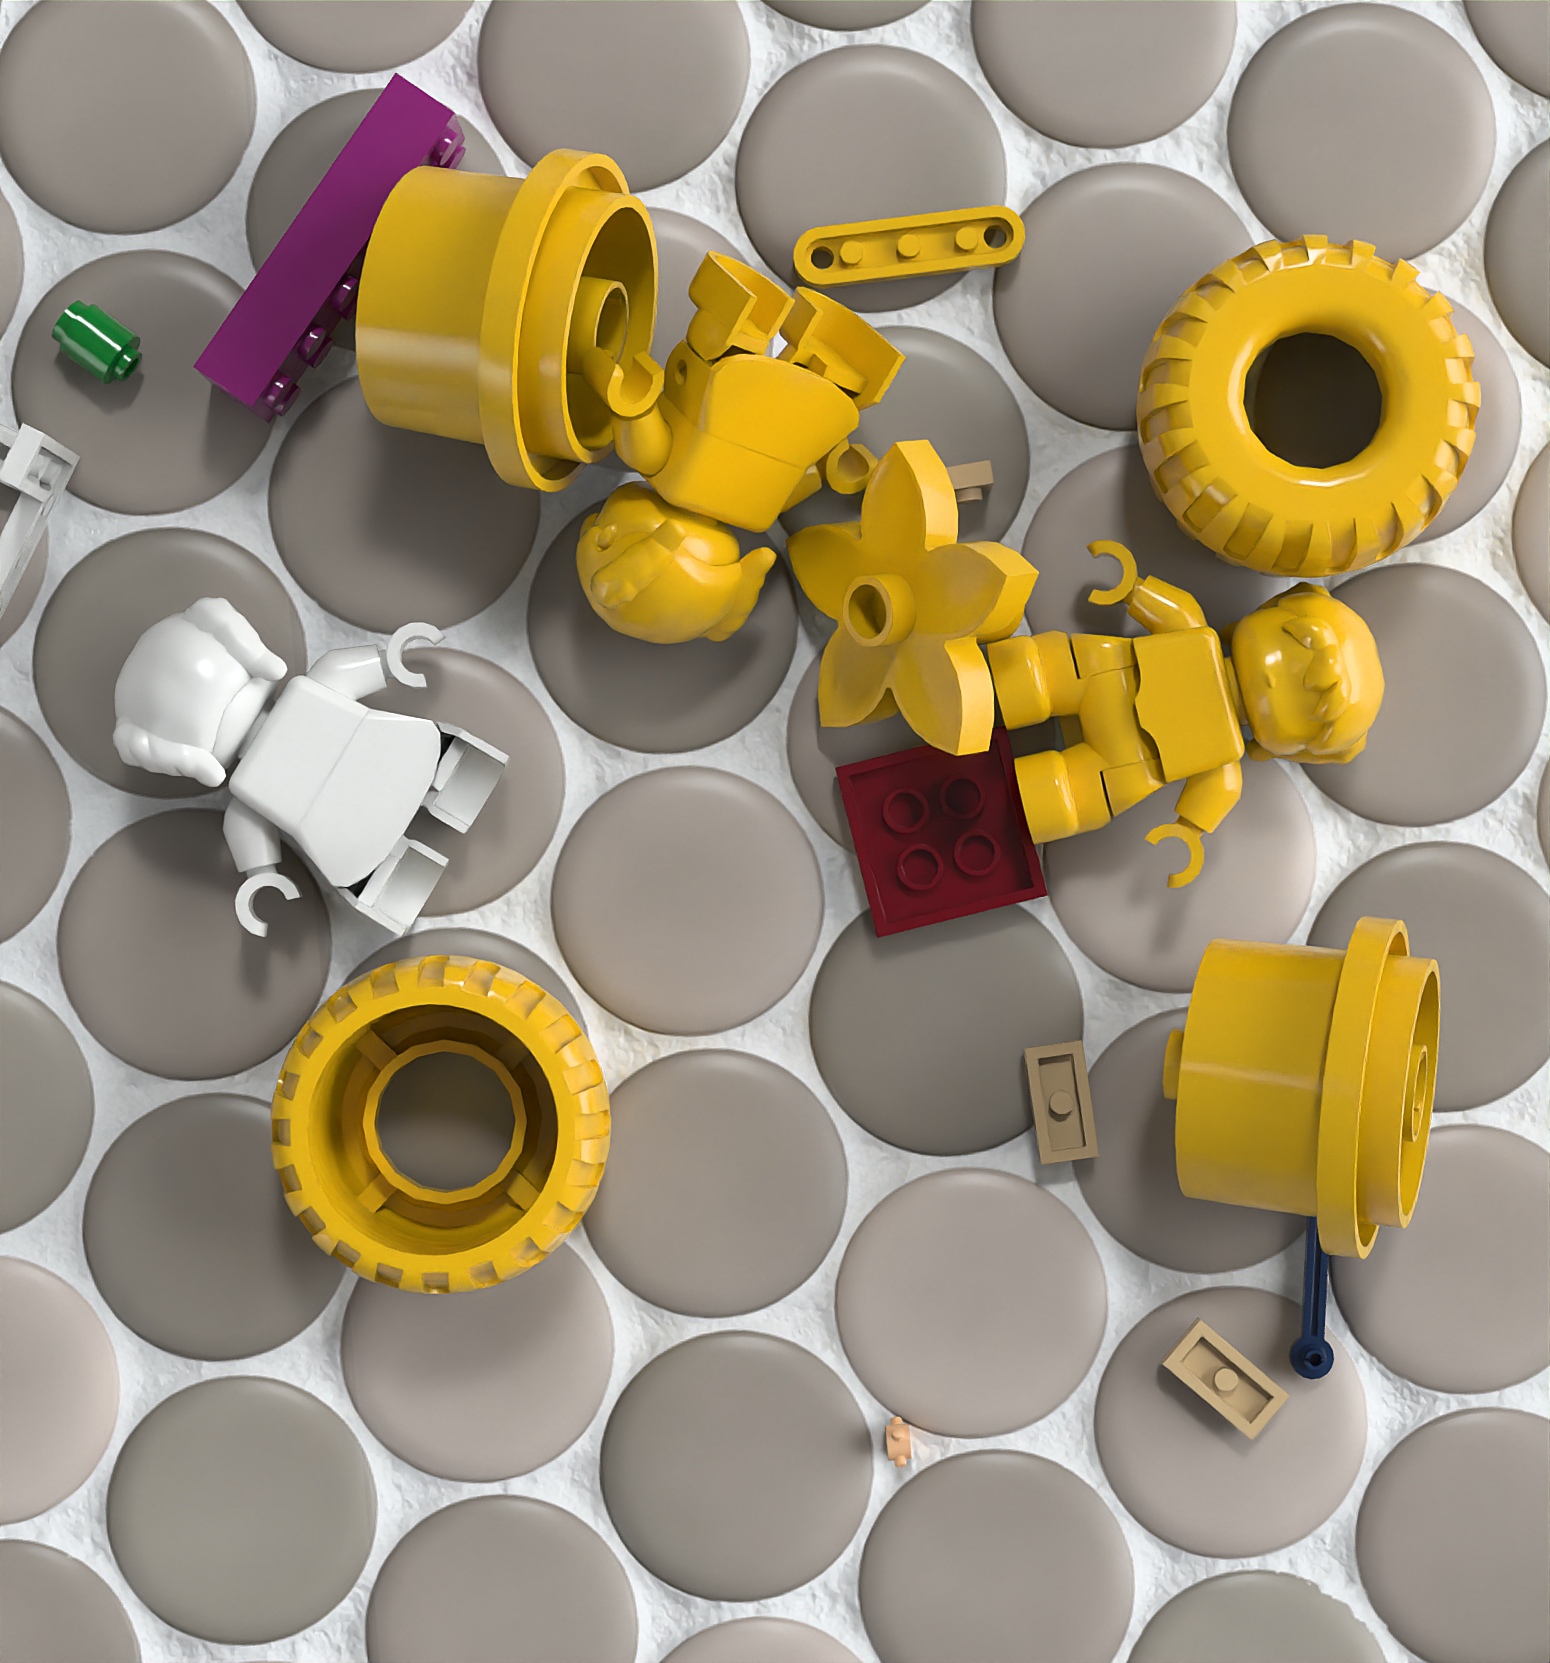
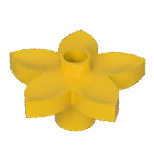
M928 439L895 442L877 463L866 486L862 503L861 522L849 521L805 527L787 538L785 543L793 571L806 596L817 609L838 622L837 630L832 634L825 647L819 669L818 702L821 727H851L877 723L901 711L902 716L914 732L931 746L960 756L989 751L994 722V691L989 668L978 645L1008 639L1016 632L1022 621L1025 604L1029 599L1039 571L1017 551L998 542L973 541L956 543L958 535V509L955 492L945 465Z

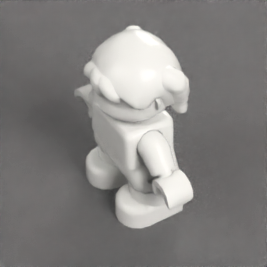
M199 598L185 612L172 614L162 619L140 636L121 669L115 687L114 702L117 721L116 729L113 733V745L125 764L141 767L149 772L195 778L201 784L209 787L219 786L226 777L225 770L237 758L241 760L229 781V789L233 797L225 812L222 830L238 872L246 871L248 879L239 888L235 899V907L241 925L250 933L262 937L267 936L268 923L259 919L253 909L254 897L260 889L266 886L279 888L287 900L303 897L298 885L288 876L277 873L275 864L282 862L279 828L294 837L333 886H340L336 890L347 903L399 936L406 934L421 911L450 859L419 841L408 840L403 835L421 805L427 807L429 812L436 818L466 834L510 760V757L453 724L437 721V726H435L433 721L374 710L356 702L359 698L386 688V680L396 678L403 685L413 689H428L424 674H414L405 669L402 664L401 655L404 647L413 640L424 639L430 641L435 646L443 641L446 637L435 626L424 622L409 623L399 628L390 637L387 648L381 651L378 650L377 644L330 650L315 662L306 676L298 675L293 677L287 683L278 699L274 696L279 686V680L287 672L286 664L264 646L260 641L258 633L246 618L232 607L227 599Z

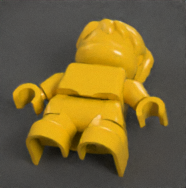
M708 251L690 282L688 295L698 310L688 325L686 338H683L669 354L665 371L645 351L633 356L631 370L626 375H623L622 369L600 347L591 348L586 353L583 362V376L587 384L611 408L614 449L617 455L626 465L635 469L646 481L635 480L618 486L610 493L601 512L590 514L584 520L576 550V568L579 581L593 610L613 630L657 644L681 643L697 637H707L710 641L721 642L727 640L733 633L739 630L748 619L758 600L759 591L764 584L765 574L774 564L777 555L768 547H760L750 551L740 560L739 542L727 524L754 533L765 532L772 526L779 513L788 511L819 491L822 487L821 480H824L832 489L841 494H853L866 488L878 463V459L863 444H848L846 436L858 427L860 411L879 404L906 358L870 324L842 304L805 287H796L790 297L782 288L760 272L730 256L716 251ZM779 332L780 336L788 344L776 358L764 356L767 346L770 344V339Z
M1096 540L1086 546L1094 559L1112 557L1118 560L1123 566L1124 575L1121 583L1110 591L1094 589L1088 598V602L1100 607L1115 606L1122 602L1129 605L1126 613L1152 635L1131 639L1070 633L1071 637L1068 639V632L1053 629L1031 636L1020 635L987 643L993 681L1007 730L1042 723L1049 720L1051 716H1059L1066 747L1061 752L1048 750L1014 759L1023 808L1033 843L1037 845L1102 829L1112 821L1111 816L1117 817L1163 786L1186 778V783L1174 808V812L1179 814L1176 822L1156 827L1144 838L1156 845L1161 839L1166 837H1177L1188 845L1191 851L1189 865L1183 871L1177 874H1169L1167 888H1179L1191 883L1201 871L1204 863V847L1200 838L1204 831L1212 834L1240 799L1243 784L1240 759L1245 749L1250 760L1256 762L1278 758L1288 759L1296 763L1304 762L1315 765L1328 763L1345 765L1365 748L1368 730L1377 717L1384 694L1385 683L1377 645L1366 622L1343 602L1332 598L1327 588L1312 585L1308 582H1299L1287 591L1276 594L1260 605L1255 611L1243 616L1241 620L1229 623L1221 629V640L1232 651V656L1224 658L1217 632L1213 628L1208 627L1203 610L1191 593L1152 575L1143 580L1138 577L1136 562L1126 547L1112 540ZM1248 725L1254 738L1248 741L1244 748L1240 727Z

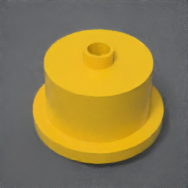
M562 148L556 149L544 156L530 171L526 179L425 165L410 170L400 179L385 201L374 226L362 268L357 300L355 331L357 369L366 403L378 421L392 427L485 445L489 459L502 480L516 487L549 493L565 489L578 478L588 464L597 463L610 454L614 449L611 408L587 384L583 376V362L586 353L591 348L600 347L622 369L623 375H626L631 370L634 355L643 351L648 355L651 354L658 302V255L652 221L641 200L630 195L625 177L614 160L604 154Z
M1362 916L1353 930L1347 949L1227 938H1214L1211 940L1198 968L1185 1029H1172L1167 1042L1163 1068L1165 1099L1177 1100L1175 1127L1176 1166L1179 1185L1185 1197L1317 1217L1319 1241L1323 1252L1328 1255L1357 1259L1367 1258L1375 1242L1380 1225L1403 1229L1409 1225L1422 1180L1434 1102L1440 1032V976L1435 959L1410 957L1408 934L1403 920Z

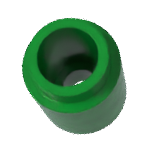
M80 300L75 301L63 312L52 331V338L60 343V351L104 384H110L116 379L121 382L127 380L136 370L142 359V353L138 351L141 341L140 337L95 304L87 306Z

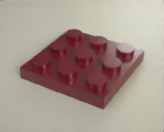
M1005 725L992 728L989 751L956 756L928 744L835 767L877 938L1048 896L1036 845L1033 843L1026 820L1015 771L1014 757Z

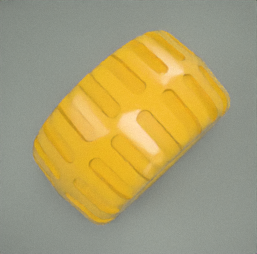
M1304 234L1291 242L1278 243L1276 239L1254 245L1242 254L1223 261L1190 286L1168 310L1152 337L1143 360L1137 389L1136 416L1141 457L1144 459L1149 472L1150 484L1161 504L1165 503L1176 517V525L1191 540L1195 541L1198 539L1205 546L1215 551V557L1235 567L1244 566L1260 571V575L1272 578H1321L1365 568L1386 559L1407 546L1421 534L1443 510L1460 481L1474 447L1476 433L1474 432L1475 420L1481 403L1480 383L1473 382L1471 366L1475 360L1472 344L1467 334L1458 336L1450 319L1455 310L1447 298L1440 291L1432 297L1417 283L1416 279L1420 275V271L1401 258L1394 264H1391L1374 256L1373 254L1377 246L1365 241L1351 239L1345 245L1327 243L1328 236L1325 234ZM1303 332L1333 335L1355 347L1374 369L1382 394L1380 425L1368 447L1352 460L1324 469L1294 466L1270 453L1252 432L1243 405L1246 374L1256 356L1276 340Z
M436 954L415 956L386 963L361 974L339 988L318 1007L304 1024L291 1045L278 1077L270 1113V1119H272L271 1154L275 1170L278 1169L280 1180L285 1190L283 1195L295 1217L300 1218L304 1226L312 1234L313 1237L311 1239L326 1254L337 1258L343 1264L350 1267L351 1271L358 1276L410 1293L453 1294L472 1292L512 1279L543 1261L568 1238L587 1212L604 1175L610 1148L611 1112L608 1089L602 1067L593 1046L578 1022L556 998L539 984L522 974L491 961L460 955ZM442 1051L472 1056L492 1069L510 1093L516 1120L511 1148L497 1170L475 1185L452 1190L423 1186L400 1172L383 1148L378 1125L382 1095L397 1071L419 1056Z

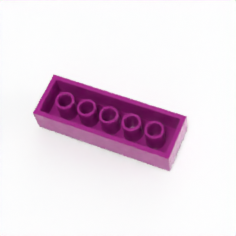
M395 73L198 358L193 368L217 389L267 423H270L275 414L281 417L284 416L300 394L301 388L296 383L307 367L311 366L316 369L331 350L334 340L329 335L341 318L349 321L356 314L360 279L369 241L381 209L395 185L405 174L418 166L425 165L456 169L462 160L466 148L461 144L465 137L455 112L398 73Z

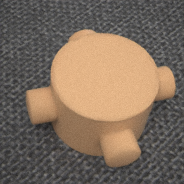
M893 1417L890 1419L891 1425H885L888 1461L894 1460L895 1467L902 1468L906 1466V1459H912L909 1424H902L901 1417Z

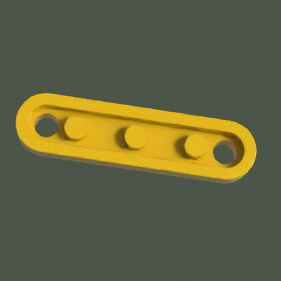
M1000 205L821 226L806 231L798 239L794 248L793 264L799 278L807 285L818 289L1005 266L1017 258L1025 241V228L1017 213L1008 207ZM992 229L999 230L1005 236V244L999 248H992L986 244L984 234ZM817 251H827L833 257V263L827 269H818L811 262L812 255Z

